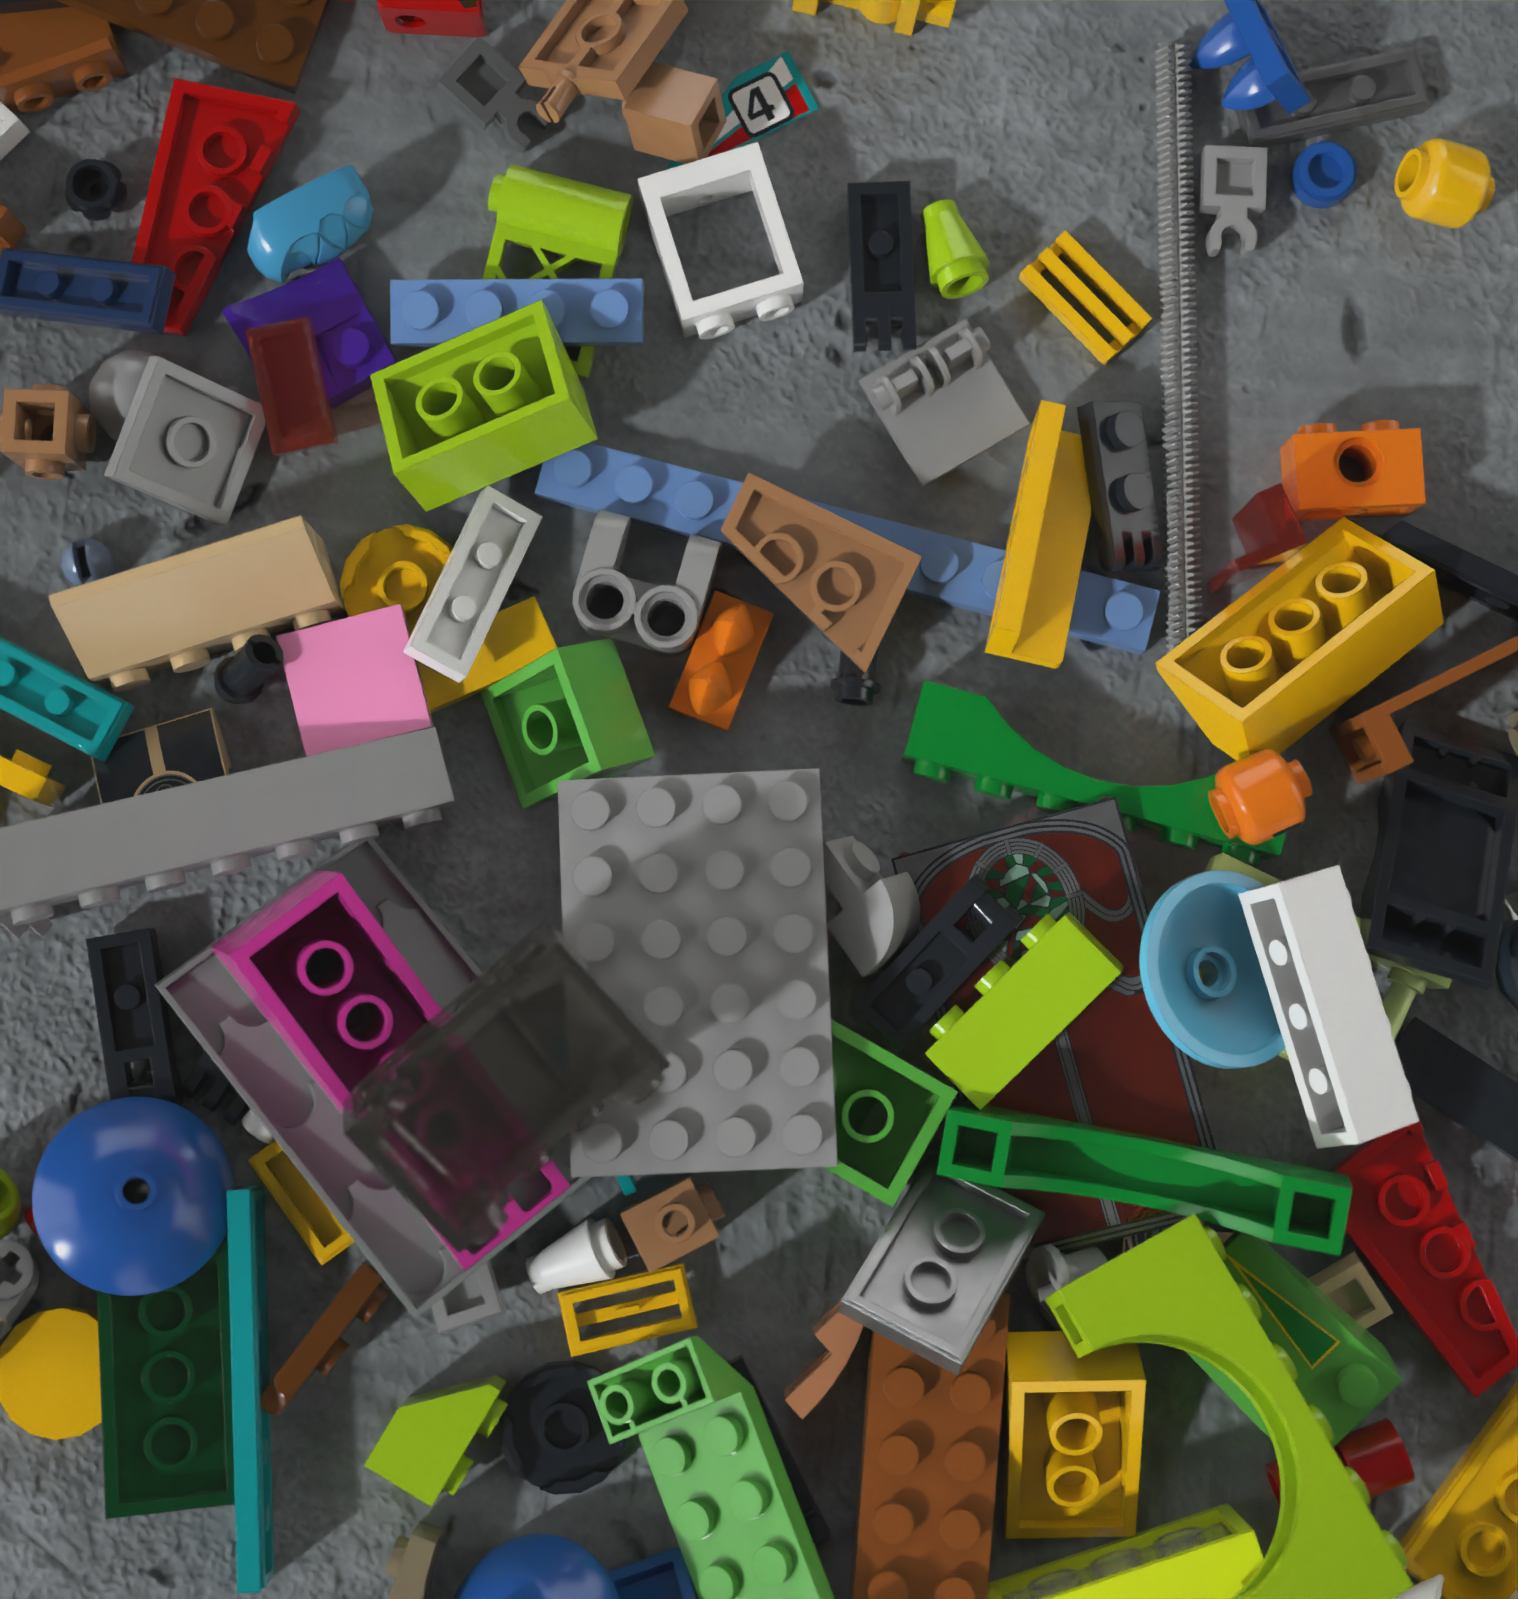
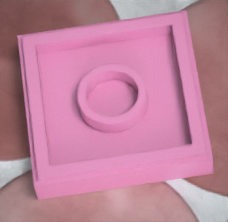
M401 604L276 636L277 642L283 651V666L306 756L434 727L418 662L416 659L403 653L411 635L404 608Z

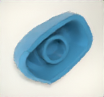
M348 165L333 170L282 195L253 212L254 220L249 235L247 251L256 269L266 278L285 283L289 274L309 264L316 266L332 261L357 242L370 228L375 210L370 200L369 191L355 167Z

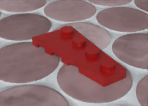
M174 78L131 261L132 263L166 266L176 273L163 332L186 337L301 112L296 102Z
M1419 1120V1122L1364 1142L1328 1171L1349 1175L1352 1185L1344 1234L1466 1392L1477 1398L1518 1365V1337L1492 1280L1486 1276L1474 1249L1476 1244L1466 1222L1462 1221L1447 1189L1449 1184L1438 1160H1434L1422 1134L1424 1129Z

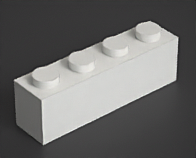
M1336 865L1238 894L1316 1148L1360 1144L1419 1122L1411 1096V1088L1402 1068L1392 1036L1391 1024L1382 1004L1372 972L1371 960L1362 940L1352 908L1351 896L1346 888L1340 866Z

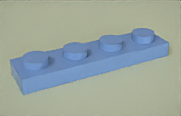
M642 278L390 280L391 344L394 347H434L542 300L549 311L564 346H644V281Z

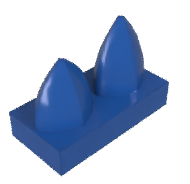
M1224 0L1229 12L1221 17L1204 35L1192 55L1191 63H1189V67L1193 69H1212L1233 64L1251 55L1252 58L1239 68L1231 79L1221 103L1222 107L1231 110H1251L1263 107L1277 100L1286 112L1291 114L1310 102L1311 99L1287 50L1260 0Z

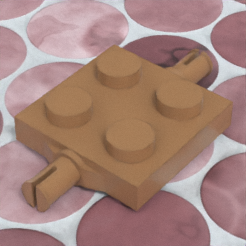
M566 0L519 65V69L529 86L548 89L541 101L536 104V110L539 115L548 122L552 123L554 121V123H558L573 99L584 94L626 101L689 11L685 1Z

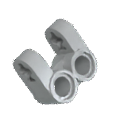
M599 509L591 529L573 591L572 604L580 625L589 635L599 640L613 638L614 641L647 649L660 657H675L684 654L693 646L700 630L718 566L722 542L691 534L675 586L654 585L626 577L619 572L630 531L631 517ZM614 591L624 599L623 607L615 617L599 619L589 612V604L592 598L599 592ZM661 608H675L684 615L685 623L678 633L671 636H660L649 627L652 615Z

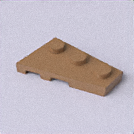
M749 472L720 530L754 566L866 673L922 556Z

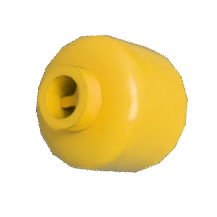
M1434 138L1425 141L1418 148L1411 149L1406 153L1398 167L1394 189L1396 196L1400 198L1404 212L1411 218L1444 228L1455 229L1465 226L1474 219L1477 213H1482L1487 209L1494 195L1495 181L1491 177V167L1488 158L1483 152L1471 146L1443 138Z

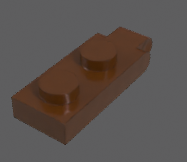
M368 1259L362 1262L263 1392L261 1407L265 1412L278 1414L283 1411L316 1371L327 1377L351 1346L342 1337L356 1318L367 1324L391 1293L382 1286L385 1282Z

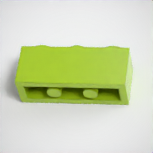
M1070 912L1066 913L1058 922L1049 914L1044 916L1020 940L1029 951L1012 968L1001 959L974 986L983 996L966 1013L957 1005H954L928 1031L937 1042L924 1054L979 1110L994 1098L1124 969V966Z

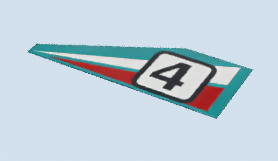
M789 50L734 78L721 96L727 122L707 157L743 147L819 109ZM672 160L665 170L684 165V163Z

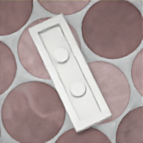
M487 485L480 492L403 653L458 683L464 680L474 663L542 516Z

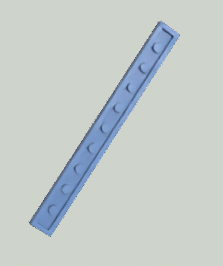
M587 443L547 460L542 464L535 490V495L538 499L596 514L599 509L631 517V523L685 537H690L691 534L722 542L723 547L738 550L720 530L743 485L742 482L592 443ZM805 499L922 556L905 594L992 616L1005 550ZM1080 570L1068 636L1142 655L1146 651L1160 590Z

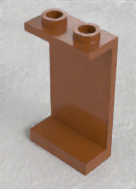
M74 7L0 14V100L13 114L19 111L24 113L41 111L52 105L55 98L77 90L90 92L102 89L112 82L113 77L128 72L111 24L107 20Z
M1518 636L1330 729L1329 731L1357 785L1359 786L1392 774L1414 762L1390 716L1391 714L1518 651Z

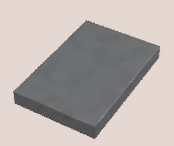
M929 1154L843 1296L839 1313L958 1376L1039 1231L1046 1213L994 1186L937 1175L939 1158Z

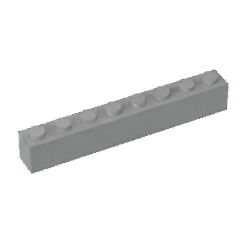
M436 727L1 827L0 918L11 916L13 925L32 923L54 916L52 905L79 899L81 909L98 907L120 900L119 889L145 883L148 893L159 892L186 884L185 873L211 867L213 877L225 876L252 868L250 858L276 852L278 861H286L315 853L314 842L340 836L342 846L375 839L380 836L378 827L403 821L405 830H414L437 824L442 821L440 812L449 810L455 800Z

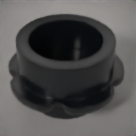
M86 159L75 164L68 172L65 198L73 211L82 212L83 216L88 220L101 221L108 219L111 216V211L114 209L122 208L127 198V186L120 180L122 178L120 170L112 163L96 159ZM94 186L102 188V192L97 196L91 194Z

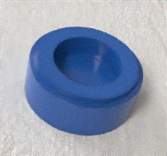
M1330 141L1313 143L1301 152L1292 167L1290 174L1292 190L1301 202L1310 207L1318 209L1333 207L1344 200L1354 186L1357 177L1356 163L1351 153L1337 143Z

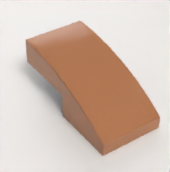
M842 1298L813 1325L814 1335L826 1349L783 1390L785 1402L802 1420L834 1384L848 1362L863 1329V1325L839 1313Z

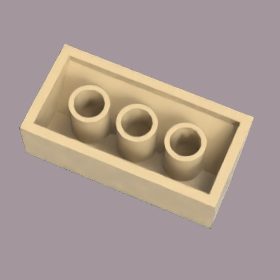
M301 515L48 595L52 609L88 679L105 688L111 686L113 692H123L144 686L150 682V673L172 667L175 673L204 667L211 663L210 654L232 647L234 652L238 653L253 635L262 634L270 637V635L292 628L297 631L332 622V615L346 611L324 540Z

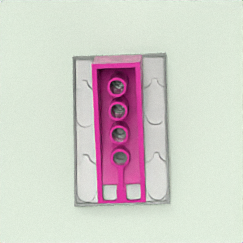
M374 839L343 846L291 884L287 889L280 892L235 927L231 928L155 984V987L415 1319L592 1178H571L568 1078Z

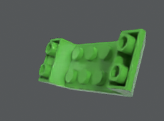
M697 1335L689 1337L587 1381L609 1444L611 1445L638 1434L699 1599H835L754 1386Z

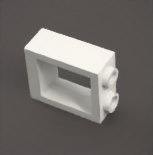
M758 142L637 179L640 201L684 338L696 334L699 335L700 339L716 338L732 331L735 328L734 322L757 315L760 321L774 320L791 313L795 309L794 304L802 302L804 282ZM753 190L780 274L693 301L666 217Z

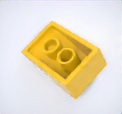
M1063 1331L1008 1332L1002 1399L1004 1528L1006 1539L1136 1537L1146 1377L1137 1343L1109 1346L1078 1358Z

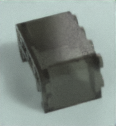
M545 922L520 939L351 1091L343 1104V1134L459 1254L473 1241L477 1245L485 1243L503 1227L508 1219V1214L504 1211L509 1201L508 1184L520 1174L527 1178L539 1171L553 1155L554 1149L551 1146L571 1128L574 1132H579L596 1120L605 1107L602 1101L607 1096L615 1104L624 1103L629 1099L634 1104H639L649 1098L663 1083L665 1075L662 1072L671 1064L652 1034L551 923Z

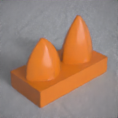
M715 590L670 702L669 710L728 733L771 626L774 613Z

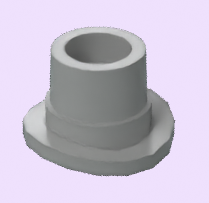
M1043 1244L1034 1247L1028 1255L1025 1273L1027 1287L1032 1300L1043 1317L1059 1331L1063 1330L1045 1298L1107 1263L1106 1257L1097 1247L1089 1246L1065 1254L1060 1253L1052 1244Z

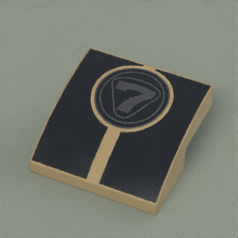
M214 708L120 735L105 762L91 756L101 804L229 775L228 769H232Z

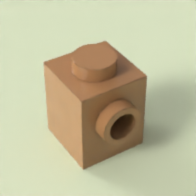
M652 62L627 100H623L622 115L627 122L634 150L684 164L707 158L727 122L717 78L657 62Z
M692 1174L627 1206L620 1213L649 1273L720 1237V1229L716 1221L726 1216L710 1183L707 1181L698 1186Z

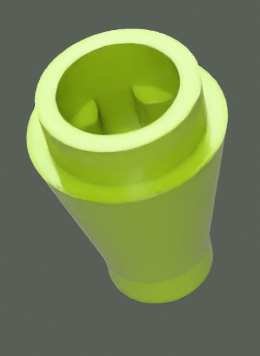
M945 199L925 207L920 217L925 231L931 285L939 288L941 295L947 299L962 298L980 290L989 280L986 270L990 265V260L959 214L955 201Z

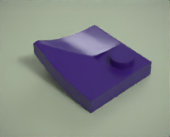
M339 257L288 284L256 297L228 305L221 310L263 379L286 423L295 431L373 386L370 374L398 363L394 352L347 266Z

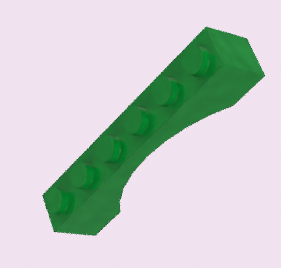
M926 680L920 688L901 758L903 762L914 764L912 774L915 776L948 784L951 775L976 781L974 786L975 792L1003 800H1011L1013 791L1036 797L1035 807L1052 814L1116 796L1126 833H1134L1136 825L1161 831L1158 841L1188 850H1196L1199 841L1221 847V853H1225L1252 867H1258L1260 858L1267 860L1281 854L1286 832L1257 845L1247 844L1238 836L1230 839L1225 835L1213 813L1208 798V791L1215 789L1216 773L1201 779L1161 786H1130L1097 780L1063 767L1030 746L1004 721L987 697Z
M956 1099L947 1110L937 1175L1000 1188L1030 1189L1095 1197L1149 1207L1187 1217L1196 1214L1199 1220L1238 1230L1270 1242L1341 1256L1352 1194L1349 1175L991 1105H985L979 1110L972 1102Z

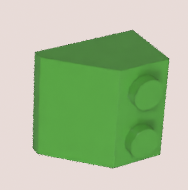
M613 638L556 648L480 691L523 809L558 798V780L613 778L656 757Z

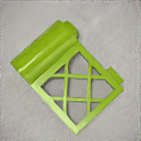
M510 164L505 175L495 174L490 187L488 210L497 212V222L483 279H507L501 269L507 243L532 248L544 269L528 279H558L556 275L558 272L578 260L601 266L598 279H614L619 256L623 251L630 227L634 195ZM543 252L563 256V258L550 265ZM581 346L578 361L571 360L578 377L589 379L597 346Z

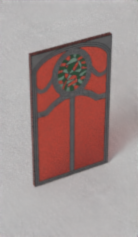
M1103 796L1094 803L917 852H902L897 857L891 858L895 875L908 872L916 887L920 901V923L917 935L976 873L990 886L987 893L1001 906L1006 908L1010 904L1024 917L1014 930L934 1014L936 1022L954 1005H957L966 1013L983 996L974 986L1001 959L1012 968L1029 951L1020 940L1047 914L1058 922L1066 913L1070 912L1124 966L1121 974L986 1105L1216 1149L1191 1057L1179 1049L1163 1032L1150 1010L1143 990L1140 975V945L1150 912L1117 796L1112 798ZM970 911L957 923L974 941L987 928ZM954 1084L955 1090L958 1091V1099L970 1101ZM996 1187L1046 1213L1043 1223L1021 1263L1028 1261V1255L1034 1247L1043 1244H1052L1062 1253L1170 1227L1187 1218V1216L1095 1197Z

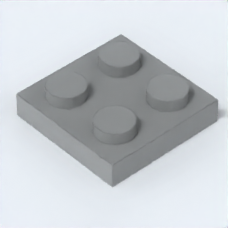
M150 356L104 476L213 523L227 526L271 408L159 356Z

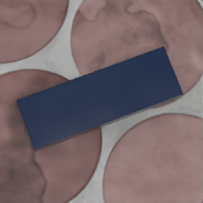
M2 248L0 257V314L163 335L176 273L166 266Z

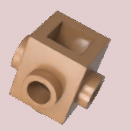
M45 383L33 384L31 389L4 388L3 411L0 413V452L25 469V475L33 478L59 480L64 478L65 471H86L87 453H93L96 447L97 425L95 417L90 414V410L70 392V389L60 385ZM53 433V441H48L49 436Z

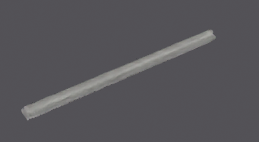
M1166 40L1158 43L1160 49L1155 51V54L1158 56L1155 58L1158 64L1155 68L1158 71L1156 73L1158 78L1156 80L1158 86L1156 92L1159 94L1156 96V99L1159 101L1156 103L1159 109L1156 111V114L1159 116L1156 118V121L1159 123L1156 126L1159 131L1157 133L1159 138L1157 144L1160 146L1157 148L1160 154L1157 156V159L1160 161L1157 163V166L1160 168L1157 171L1160 176L1157 178V181L1160 183L1158 189L1161 191L1158 193V197L1161 199L1158 201V204L1161 206L1158 208L1161 214L1158 216V219L1161 221L1158 223V226L1162 229L1158 231V234L1161 236L1158 240L1162 244L1159 246L1161 251L1159 257L1162 259L1159 261L1162 267L1159 269V272L1162 274L1159 276V279L1163 282L1159 284V287L1163 289L1159 294L1163 297L1160 299V303L1163 304V306H1160V310L1164 312L1160 314L1163 320L1160 322V325L1163 327V329H1160V332L1164 335L1160 337V340L1163 342L1160 347L1164 350L1161 352V356L1164 358L1161 360V363L1164 365V367H1161V371L1165 373L1161 375V378L1165 381L1161 383V386L1165 388L1161 390V393L1166 396L1161 398V401L1165 403L1161 407L1166 411L1162 413V417L1166 419L1162 421V424L1165 426L1162 432L1166 434L1162 436V439L1166 442L1162 444V447L1166 449L1162 454L1167 457L1162 459V462L1167 465L1163 467V470L1166 472V474H1163V478L1167 480L1163 482V485L1167 488L1163 490V493L1167 496L1163 498V501L1167 503L1163 505V508L1167 511L1163 513V516L1168 519L1164 521V524L1167 526V528H1164V532L1167 533L1164 539L1168 542L1164 544V547L1168 550L1164 552V555L1167 556V559H1164V562L1167 564L1164 570L1168 572L1165 575V578L1168 580V582H1165V586L1168 587V590H1165V594L1168 595L1165 598V601L1168 603L1165 609L1169 612L1165 614L1169 620L1165 621V624L1169 627L1166 629V633L1169 634L1166 637V640L1169 642L1166 648L1170 652L1201 628L1196 627L1195 624L1202 622V619H1195V616L1202 614V611H1195V608L1202 606V603H1195V600L1202 598V596L1195 595V592L1201 591L1202 588H1195V584L1201 583V580H1194V577L1201 575V572H1194V569L1201 567V564H1194V561L1201 559V557L1194 556V553L1201 551V549H1194L1195 545L1201 544V541H1194V538L1201 536V533H1194V530L1199 529L1200 525H1193L1194 522L1200 521V518H1193L1194 514L1200 513V510H1193V507L1200 505V502H1193V499L1200 497V494H1193V491L1200 489V487H1193V484L1200 482V480L1193 479V476L1199 474V471H1192V468L1198 467L1199 464H1192V461L1199 459V456H1192V453L1199 451V448H1192V445L1199 443V440H1192V438L1198 436L1199 433H1192V430L1198 428V425H1192L1191 423L1198 420V417H1191V415H1195L1198 412L1196 409L1191 410V407L1198 405V402H1191V399L1198 397V394H1191V392H1195L1198 389V386H1191V384L1198 381V379H1191V376L1197 374V371H1190V369H1194L1197 366V363H1190V361L1197 359V356H1190V354H1194L1197 351V348H1190V346H1194L1197 343V340H1190V338H1194L1197 333H1190L1194 328H1197V325H1190V323L1196 320V317H1189L1196 313V310H1189V308H1193L1196 305V302H1189L1196 297L1195 294H1189L1196 290V287H1189V285H1193L1192 283L1196 282V279H1189L1196 272L1189 271L1195 267V264H1188L1195 259V256H1188L1195 252V249L1190 248L1195 244V241H1188L1192 240V237L1195 236L1194 233H1189L1192 229H1195V226H1188L1194 221V218H1188L1194 214V211L1191 210L1194 203H1187L1191 202V199L1194 198L1191 195L1194 188H1187L1191 187V184L1194 183L1193 180H1190V177L1194 175V173L1190 172V169L1193 168V165H1190V162L1193 161V158L1190 157L1193 150H1189L1190 146L1193 145L1190 142L1193 135H1189L1193 128L1189 127V124L1193 123V120L1189 119V116L1192 115V112H1189V109L1192 108V105L1189 104V101L1192 100V97H1189V94L1192 93V90L1189 89L1192 82H1189L1188 79L1192 78V75L1188 74V71L1192 70V67H1188V64L1191 63V60L1188 59L1191 52H1188L1187 49L1191 48V45L1178 42L1173 43Z

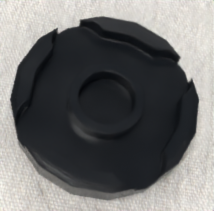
M575 1360L548 1362L526 1373L507 1397L506 1403L508 1405L499 1420L501 1448L511 1469L524 1481L526 1479L530 1484L540 1487L539 1490L554 1495L581 1493L603 1482L621 1460L628 1438L611 1445L609 1444L587 1381L604 1374L598 1368Z

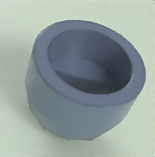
M84 538L70 543L62 553L61 558L62 572L66 579L75 586L116 573L117 564L114 554L107 546L95 539ZM83 550L86 553L91 577L83 578L78 554Z

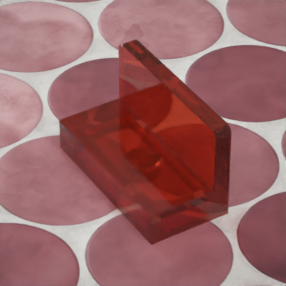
M1282 483L1258 492L1231 519L1246 555L1230 561L1207 582L1211 594L1218 593L1281 566L1308 543Z

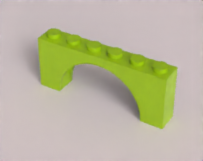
M1196 1214L1169 1227L1045 1298L1078 1358L1099 1349L1125 1343H1152L1178 1348L1198 1356L1226 1374L1245 1393L1260 1414L1271 1437L1279 1465L1281 1483L1279 1517L1273 1540L1261 1565L1247 1584L1230 1599H1394L1414 1586L1404 1570L1408 1566L1404 1550L1388 1530L1380 1529L1367 1507L1371 1499L1364 1482L1352 1468L1348 1466L1344 1468L1330 1444L1334 1440V1435L1328 1421L1317 1407L1307 1405L1294 1383L1298 1376L1292 1360L1280 1345L1271 1344L1259 1323L1262 1314L1256 1299L1246 1286L1236 1284L1223 1262L1226 1260V1251L1220 1238L1209 1225H1201Z

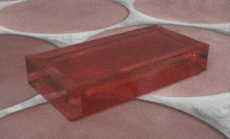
M306 316L246 329L272 454L274 456H282L339 444L312 319Z

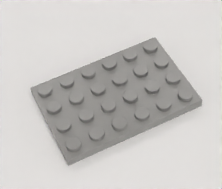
M819 768L558 780L571 1178L837 1167Z

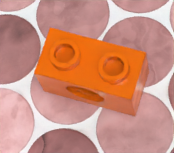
M1395 420L1368 422L1360 426L1361 431L1337 432L1336 424L1314 423L1299 427L1298 434H1293L1280 448L1284 521L1338 520L1342 517L1360 519L1410 516L1426 504L1421 428L1400 429L1399 422ZM1340 457H1351L1360 463L1364 471L1363 482H1352L1342 475L1339 469Z

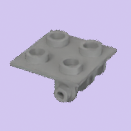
M967 319L960 321L916 347V350L906 352L858 381L921 487L1030 425L986 352L991 349V345L985 332L980 327L972 329Z

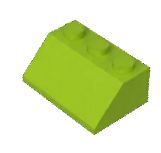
M542 300L370 374L393 473L426 512L598 439L584 389L549 311Z

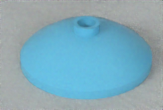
M1228 870L1206 871L1189 876L1171 886L1160 897L1149 914L1142 934L1140 975L1146 1000L1153 1016L1166 1036L1179 1049L1206 1065L1224 1069H1238L1264 1063L1277 1056L1286 1047L1238 895L1265 885L1250 876ZM1199 968L1203 975V982L1199 976Z

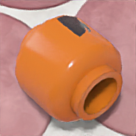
M1272 749L1257 751L1220 768L1215 776V789L1208 791L1211 808L1225 835L1230 839L1238 836L1242 841L1251 845L1261 844L1299 827L1306 815L1304 799L1313 795L1309 778L1299 761L1293 760L1287 763L1279 753Z

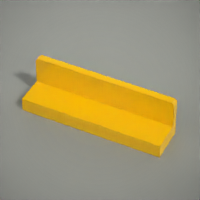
M1041 400L1029 433L985 653L1056 669L1060 667L1064 658L1092 508L1081 435L1061 430L1066 405Z

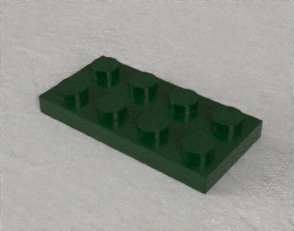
M224 1237L216 1252L204 1266L192 1276L171 1288L138 1296H119L97 1291L105 1519L235 1504L228 1237Z

